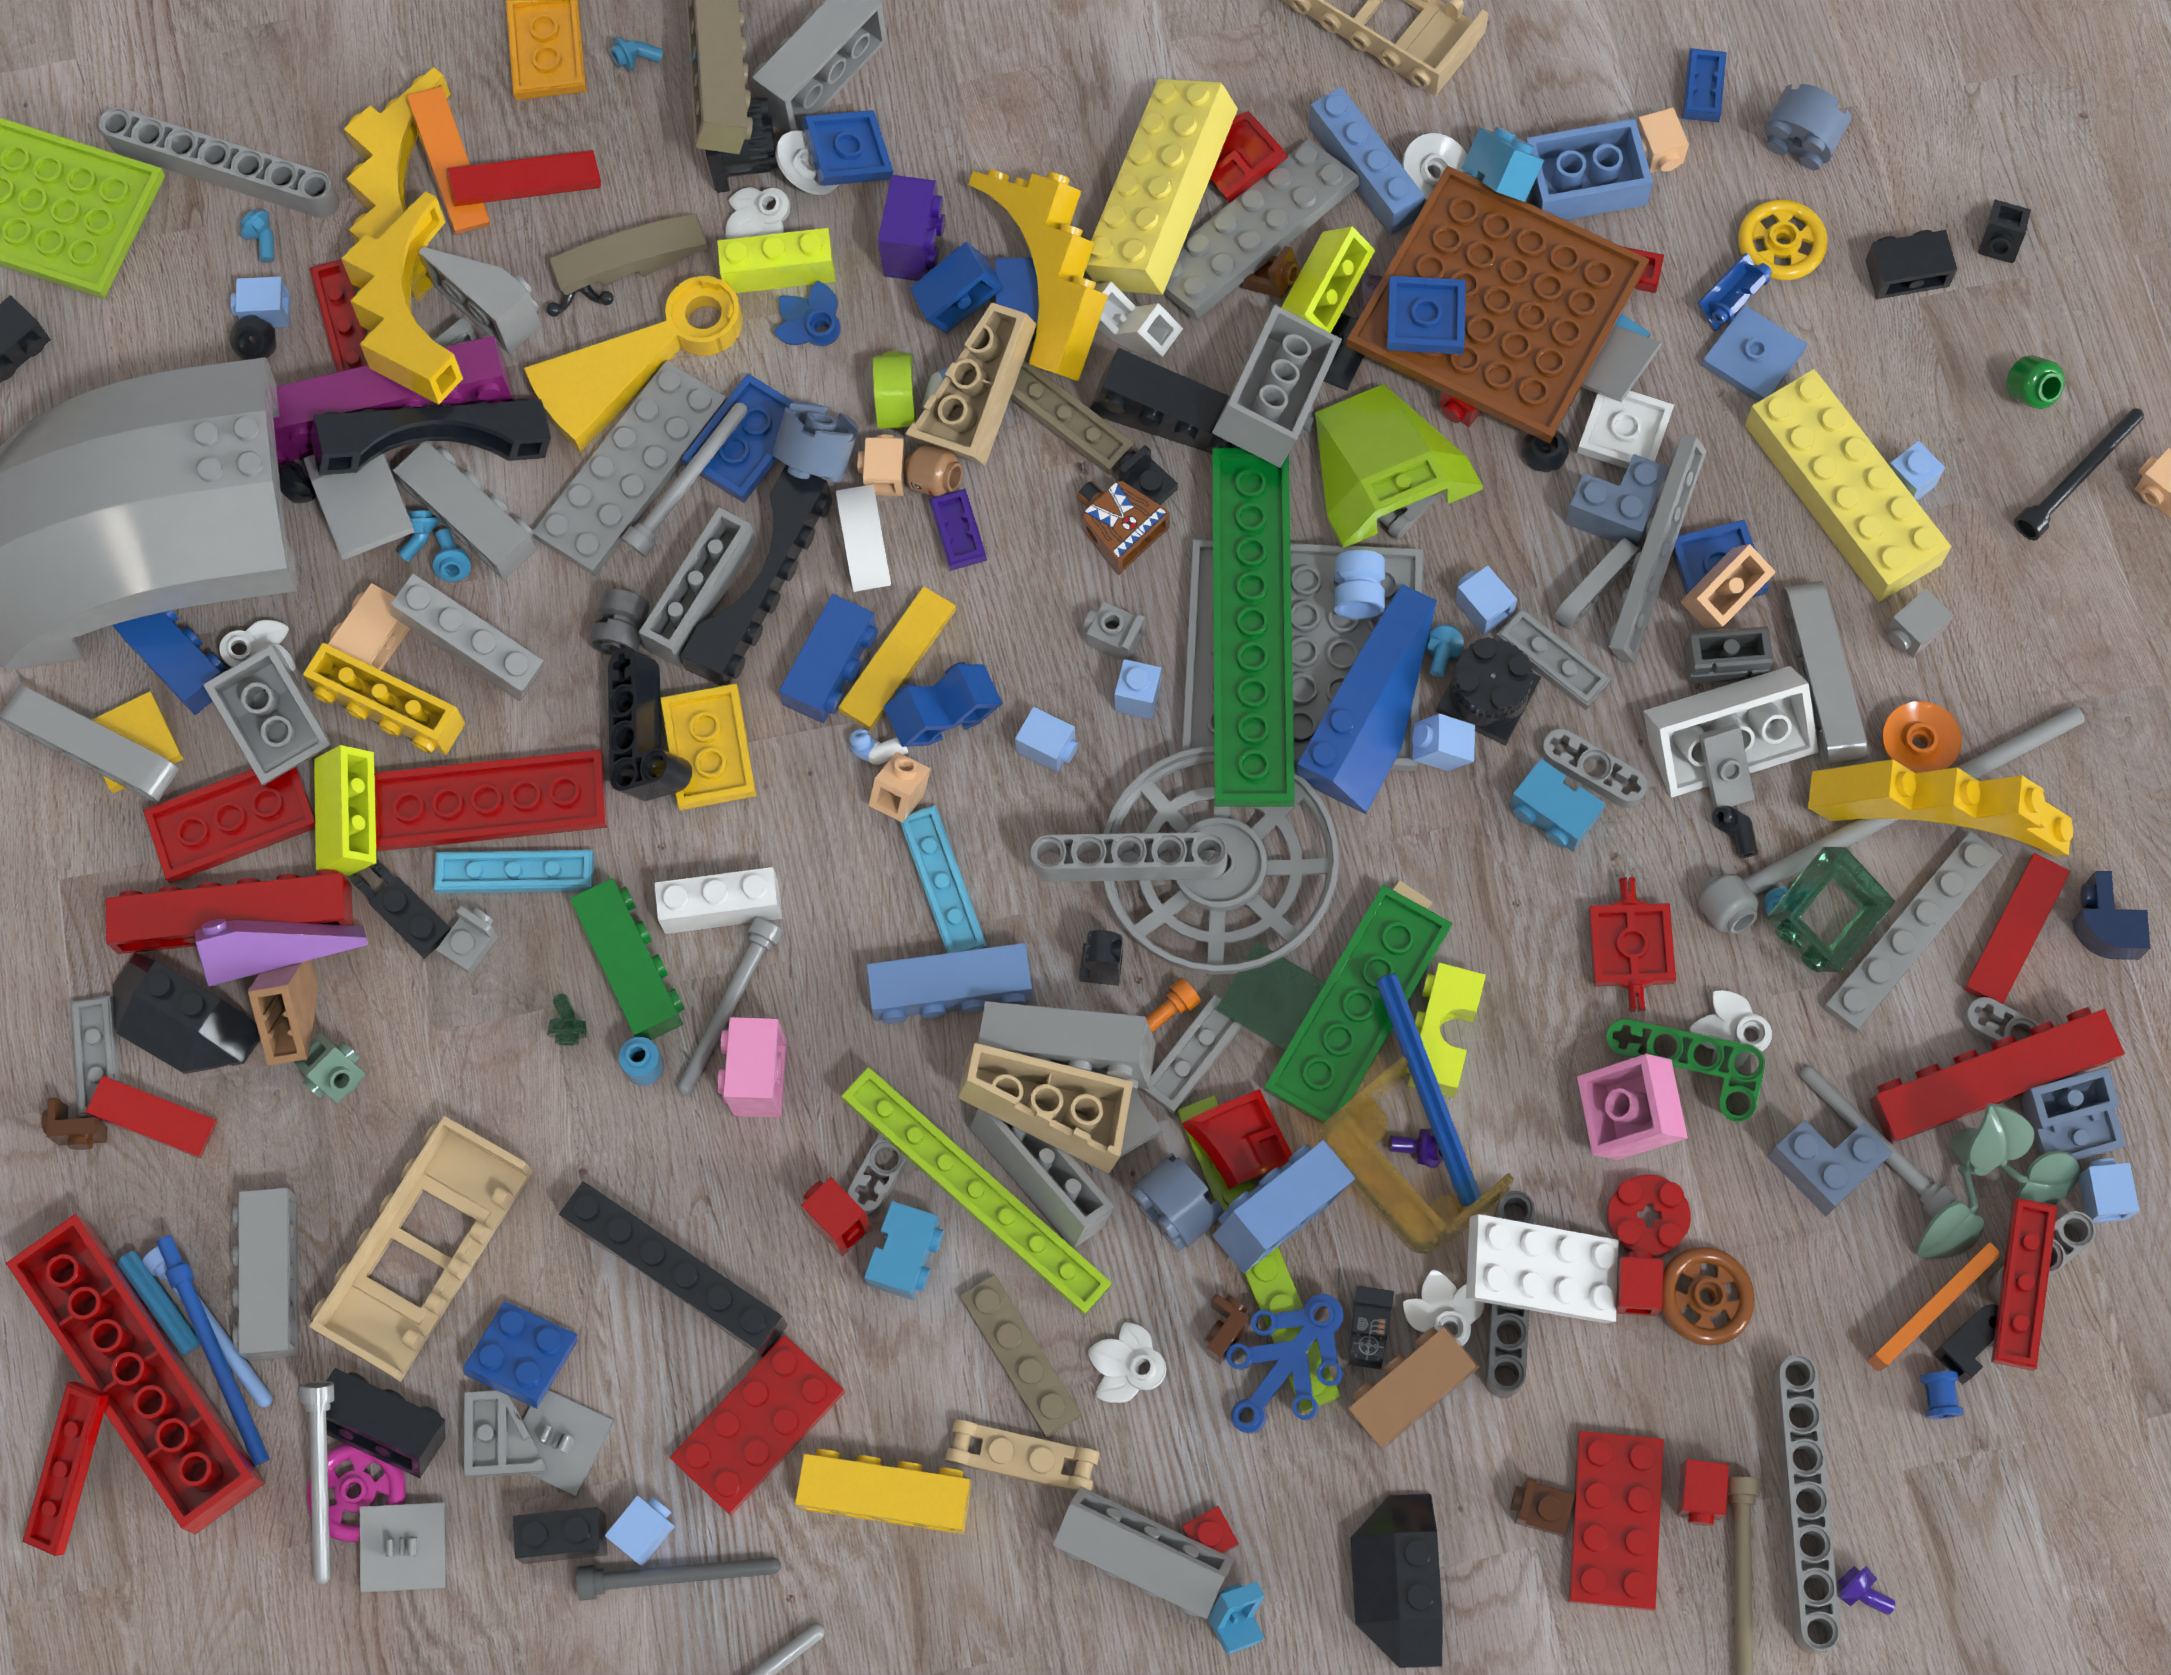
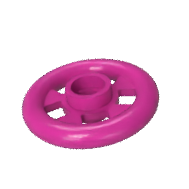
M347 1444L335 1447L327 1453L328 1489L335 1487L334 1493L337 1502L336 1505L329 1506L330 1537L344 1542H360V1522L359 1525L343 1524L344 1511L360 1513V1507L372 1506L377 1497V1492L388 1495L386 1505H404L406 1482L403 1470ZM350 1459L354 1470L345 1473L339 1478L334 1468ZM372 1462L378 1464L385 1472L377 1482H375L371 1475L365 1472V1469ZM310 1475L307 1484L306 1499L308 1510L312 1517ZM353 1484H360L362 1488L361 1494L357 1498L351 1499L348 1494L349 1488Z

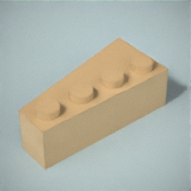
M991 302L965 342L966 347L956 362L951 363L945 373V379L935 394L930 395L923 406L925 408L916 423L911 424L905 434L917 444L932 445L955 453L959 458L986 466L1037 324L1024 312Z
M974 1043L965 1060L958 1098L1109 1174L1121 1156L1133 1082Z

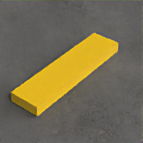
M923 586L838 706L839 712L872 731L885 712L883 707L895 697V692L906 683L955 613L956 605Z

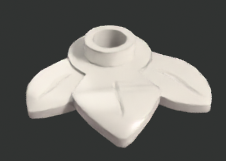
M748 187L737 191L729 198L731 206L736 211L730 216L726 224L725 236L727 239L784 233L783 221L789 216L791 203L787 194L782 190L768 188L760 191L753 187ZM776 200L775 207L771 210H766L767 205L771 201Z
M273 620L257 621L246 631H232L221 640L219 647L220 656L230 667L236 666L272 645L282 653L292 672L296 669L291 655L280 645L289 631L288 626L281 622ZM236 643H243L246 645L247 650L242 655H236L231 650L232 646Z
M1724 990L1713 992L1715 1014L1701 1018L1689 1029L1692 1032L1748 1043L1758 1047L1761 1051L1768 1047L1772 1039V1030L1769 1023L1763 1017L1753 1014L1747 999L1739 994ZM1748 1028L1754 1029L1758 1034V1039L1753 1042L1746 1040L1743 1034L1744 1030ZM1701 1043L1700 1045L1705 1048L1714 1050L1711 1061L1713 1064L1718 1058L1716 1047L1710 1043ZM1749 1051L1739 1053L1735 1058L1736 1069L1741 1067L1748 1056L1754 1053Z
M1433 1269L1423 1283L1422 1299L1416 1298L1404 1301L1403 1310L1410 1326L1422 1333H1425L1433 1326L1439 1331L1443 1325L1447 1323L1453 1324L1457 1328L1455 1337L1464 1346L1470 1337V1325L1481 1317L1485 1304L1484 1302L1467 1300V1284L1457 1290L1456 1286L1445 1275Z
M1125 1322L1121 1328L1119 1340H1101L1088 1350L1089 1358L1094 1367L1105 1375L1095 1394L1102 1401L1109 1403L1128 1402L1139 1390L1154 1389L1165 1378L1166 1362L1160 1353L1153 1350L1151 1335L1140 1325ZM1143 1362H1150L1149 1372L1145 1375H1140V1365Z

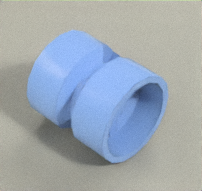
M1367 550L1346 551L1335 557V582L1338 586L1335 587L1334 612L1338 616L1352 620H1366L1379 617L1384 613L1385 589L1380 585V582L1385 579V558L1381 554Z

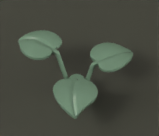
M1988 1103L1979 1128L1977 1130L1975 1128L1961 1130L1953 1137L1950 1143L1951 1151L1962 1163L1957 1170L1963 1177L1969 1200L1968 1206L1962 1201H1954L1942 1208L1930 1221L1919 1239L1915 1249L1916 1255L1923 1258L1953 1257L1964 1253L1977 1242L1984 1229V1220L1979 1214L1975 1213L1978 1209V1202L1970 1176L1971 1173L1983 1176L1989 1174L1994 1168L2000 1167L2016 1181L2023 1183L2016 1193V1198L2054 1205L2064 1199L2078 1182L2079 1174L2081 1173L2078 1162L2071 1154L2065 1151L2054 1150L2036 1158L2030 1164L2027 1175L2017 1172L2007 1164V1160L2018 1159L2028 1152L2034 1140L2033 1127L2016 1111L1998 1104Z

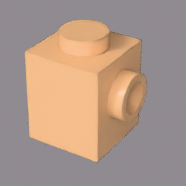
M1674 107L1639 117L1637 126L1650 173L1659 170L1664 172L1671 171L1680 166V164H1683L1689 143Z
M887 434L878 435L876 438H866L865 451L858 452V474H863L864 486L874 484L875 495L904 496V464L906 461L904 439Z
M2168 448L2159 459L2152 455L2140 468L2138 474L2142 478L2134 490L2140 493L2142 499L2148 505L2157 507L2171 518V449Z
M896 752L875 777L868 806L903 823L924 797L931 768Z

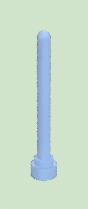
M157 1246L143 1258L142 1263L151 1275H157L159 1279H165L168 1282L165 1275L168 1269ZM173 1288V1291L176 1293V1295H177V1296L179 1297V1299L181 1300V1298H180V1296H179V1294H178V1292H177V1289H176V1288ZM199 1297L229 1367L258 1406L268 1407L273 1401L271 1393L246 1359L239 1355V1350H235L232 1340Z

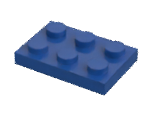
M748 373L681 458L683 465L686 467L736 403H744L747 407V414L700 473L701 477L745 503L778 460L772 455L774 443L785 408L789 409L790 404L794 403L791 399Z

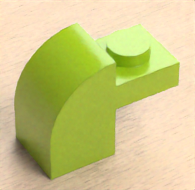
M888 351L873 358L874 397L878 429L910 427L912 423L915 424L916 407L912 353L904 354L901 351Z

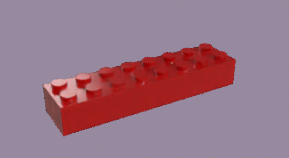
M74 1214L6 1262V1265L85 1384L109 1395L104 1413L181 1529L196 1535L265 1484L89 1222Z

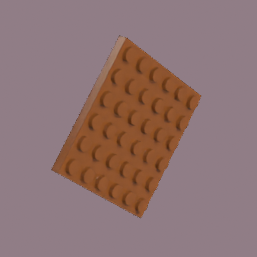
M1447 165L1349 334L1346 347L1551 443L1647 268L1649 259L1532 204L1495 192L1482 183V181ZM1390 276L1466 280L1463 354L1386 350L1388 283Z

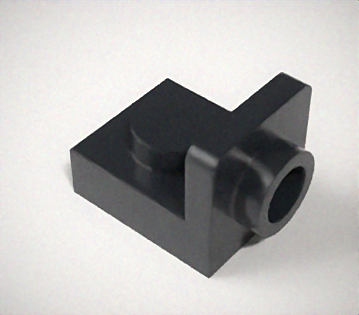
M1995 199L1978 253L2014 263L2026 234L2031 209Z
M1146 445L1137 452H1129L1119 464V481L1125 482L1159 505L1178 490V483L1151 459V450Z

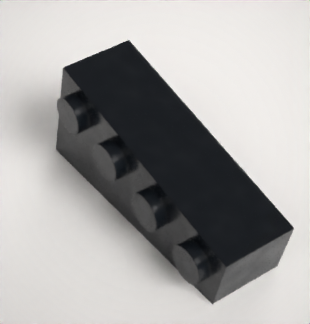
M1118 347L1101 377L1089 407L1093 412L1103 419L1208 452L1211 455L1212 448H1240L1212 433L1228 400V395Z

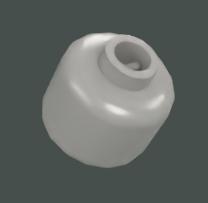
M1734 874L1714 875L1703 884V892L1699 897L1698 906L1717 931L1737 934L1746 930L1754 923L1757 918L1756 911L1759 902L1756 895L1741 877Z

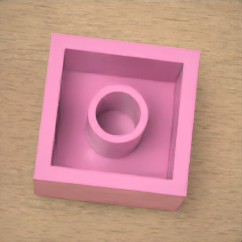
M730 1017L729 1030H722L721 1054H726V1069L719 1070L718 1093L723 1094V1102L728 1104L733 1116L782 1118L787 1038L779 1019Z
M1644 1054L1577 1076L1592 1155L1620 1160L1688 1138L1671 1059Z

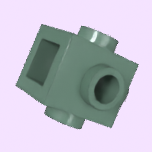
M322 1032L311 1041L308 1059L294 1061L296 1066L307 1077L303 1083L320 1099L326 1093L337 1104L346 1095L352 1093L357 1088L359 1081L366 1075L356 1064L361 1057L344 1041L337 1046Z

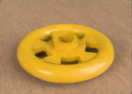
M1777 199L1759 204L1745 216L1739 228L1738 244L1742 256L1748 253L1754 265L1759 266L1761 263H1764L1770 267L1772 274L1769 276L1770 279L1787 281L1802 278L1820 265L1826 255L1828 237L1822 220L1809 207L1796 201ZM1769 216H1773L1777 223L1765 229L1761 221ZM1793 217L1801 220L1806 225L1802 231H1799L1793 223L1789 222ZM1762 238L1764 239L1766 251L1757 252L1753 240ZM1784 239L1788 242V244H1781L1776 240ZM1802 241L1812 244V249L1808 256L1798 252ZM1774 257L1790 258V265L1774 264Z

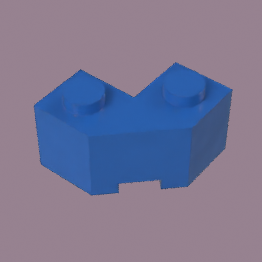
M959 662L950 666L945 671L946 675L934 686L908 684L899 688L895 692V697L883 708L901 746L932 745L943 740L941 734L943 731L952 729L960 724H963L965 730L976 726L1003 703L985 665Z

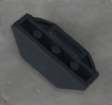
M136 952L112 985L117 1034L183 1074L216 1069L227 1065L244 1064L260 1041L255 1021L220 997L162 963Z
M1431 1494L1389 1495L1350 1537L1355 1625L1398 1668L1442 1667L1443 1614L1438 1537Z

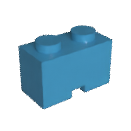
M1496 126L1494 132L1480 127L1462 169L1477 179L1481 180L1484 177L1482 183L1495 192L1525 202L1544 160L1532 153L1533 145L1515 138L1516 134Z
M1540 759L1513 793L1509 807L1514 809L1513 813L1520 821L1527 825L1535 824L1546 832L1545 836L1551 843L1560 848L1566 846L1574 852L1601 817L1605 803L1581 786L1576 791L1569 788L1563 783L1567 776L1543 759Z
M891 1201L881 1229V1233L885 1234L883 1239L886 1242L883 1249L875 1247L864 1277L867 1285L913 1301L917 1290L924 1292L931 1273V1268L926 1267L930 1253H938L944 1237V1230L940 1229L939 1217Z

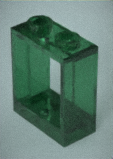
M1823 847L1769 913L1767 919L1777 928L1775 930L1777 936L1785 943L1794 946L1801 953V961L1809 969L1817 973H1840L1896 901L1846 847ZM1833 878L1860 907V910L1828 948L1801 919V916Z

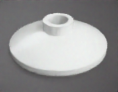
M790 131L779 139L775 149L776 160L782 173L792 184L807 193L815 195L829 194L838 187V185L821 186L804 131Z
M1439 133L1423 134L1413 140L1404 152L1402 167L1425 195V202L1428 200L1447 165L1472 177V175L1462 169L1467 153L1458 142L1446 135ZM1428 169L1434 171L1436 178L1429 173Z

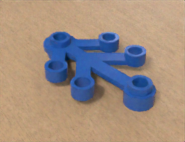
M1318 1294L1308 1299L1302 1310L1275 1314L1267 1310H1260L1253 1315L1251 1326L1261 1336H1270L1275 1333L1276 1329L1303 1328L1293 1341L1247 1347L1238 1343L1232 1345L1227 1350L1226 1359L1228 1364L1238 1370H1244L1251 1364L1277 1361L1252 1397L1237 1402L1233 1407L1231 1419L1238 1430L1247 1434L1259 1432L1264 1427L1267 1419L1265 1407L1291 1372H1293L1296 1398L1292 1403L1294 1415L1305 1421L1316 1417L1319 1405L1317 1400L1313 1398L1307 1355L1308 1349L1316 1338H1318L1322 1360L1317 1369L1319 1381L1326 1386L1334 1387L1339 1385L1344 1377L1343 1368L1338 1364L1334 1333L1341 1327L1344 1319L1343 1308L1337 1299L1327 1294ZM1321 1307H1326L1329 1310V1318L1325 1322H1318L1315 1318L1316 1311ZM1262 1316H1269L1272 1321L1271 1327L1266 1331H1261L1258 1328V1320ZM1239 1349L1245 1350L1247 1354L1245 1362L1235 1364L1233 1361L1234 1352ZM1328 1366H1335L1337 1368L1338 1375L1333 1381H1326L1324 1379L1323 1372ZM1306 1399L1310 1400L1313 1405L1311 1413L1301 1415L1298 1410L1300 1402ZM1245 1408H1251L1255 1414L1252 1422L1245 1424L1240 1418L1241 1412Z

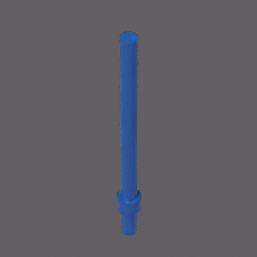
M172 1235L160 1238L156 1241V1244L168 1269L165 1272L172 1289H177L254 1467L269 1461L270 1458L194 1288L192 1280L195 1277L189 1263H183Z

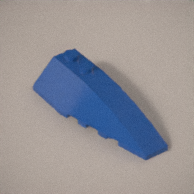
M1404 584L1400 586L1364 644L1297 764L1296 775L1304 778L1313 789L1364 814H1367L1402 749L1437 600Z

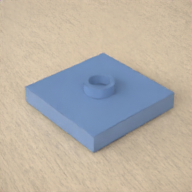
M1744 305L1705 356L1701 366L1759 402L1776 391L1805 352L1808 344Z

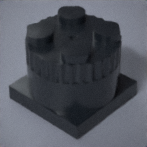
M767 98L750 99L747 117H752L753 120L752 134L750 140H744L740 154L705 149L714 188L717 193L730 191L729 177L766 173L778 169L773 138H775Z
M1490 637L1476 640L1474 644L1471 643L1468 649H1464L1463 654L1458 657L1452 680L1440 700L1436 712L1475 725L1476 732L1506 746L1540 683L1541 676L1533 673L1528 656L1523 654V651L1519 650L1516 645H1511L1510 642H1504L1502 639L1495 640Z

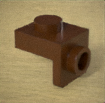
M1284 246L1277 257L1272 256L1261 268L1247 276L1244 282H1242L1243 288L1282 298L1288 288L1295 283L1299 275V265L1297 264L1293 248Z
M57 1097L48 1098L47 1110L43 1111L41 1119L42 1129L46 1137L59 1146L68 1145V1148L74 1150L92 1149L93 1143H107V1126L97 1118L68 1119V1106Z

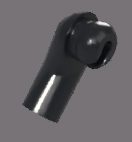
M1730 806L1715 808L1712 813V821L1719 830L1735 838L1738 856L1740 858H1747L1757 855L1758 849L1751 819Z

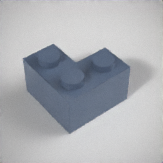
M1633 454L1620 486L1583 473L1569 506L1565 524L1617 544L1626 537L1638 547L1645 532L1647 522L1657 503L1659 487L1666 480L1670 467Z
M1804 1120L1775 1146L1768 1159L1826 1217L1877 1170L1893 1152L1864 1122L1834 1149Z

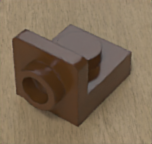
M1215 1294L1211 1299V1307L1227 1320L1225 1323L1218 1320L1209 1331L1205 1340L1210 1343L1207 1346V1355L1221 1365L1226 1358L1229 1347L1236 1344L1248 1328L1250 1317L1245 1314L1248 1309L1234 1297L1227 1295L1224 1299Z
M1527 1478L1523 1487H1515L1510 1511L1517 1512L1515 1524L1565 1537L1575 1494L1537 1484L1535 1479Z

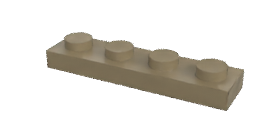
M1024 358L1010 399L1110 476L1119 467L1121 460L1129 452L1135 450L1134 442L1038 368L1030 365L1029 361Z
M994 1274L960 1295L962 1302L1045 1437H1050L1082 1417L1081 1412L996 1275Z

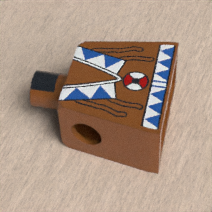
M1090 481L1077 494V499L1088 508L1082 514L1083 531L1118 575L1170 528V512L1123 481H1117L1105 493Z

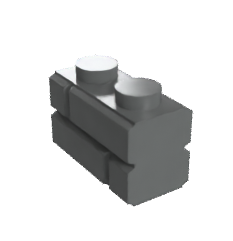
M1768 626L1690 632L1684 645L1688 683L1742 680L1746 676L1752 678L1768 673L1773 664Z

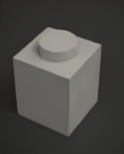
M1925 588L1893 616L1885 632L1889 635L1891 643L1898 650L1906 651L1914 658L1946 630L1954 614Z

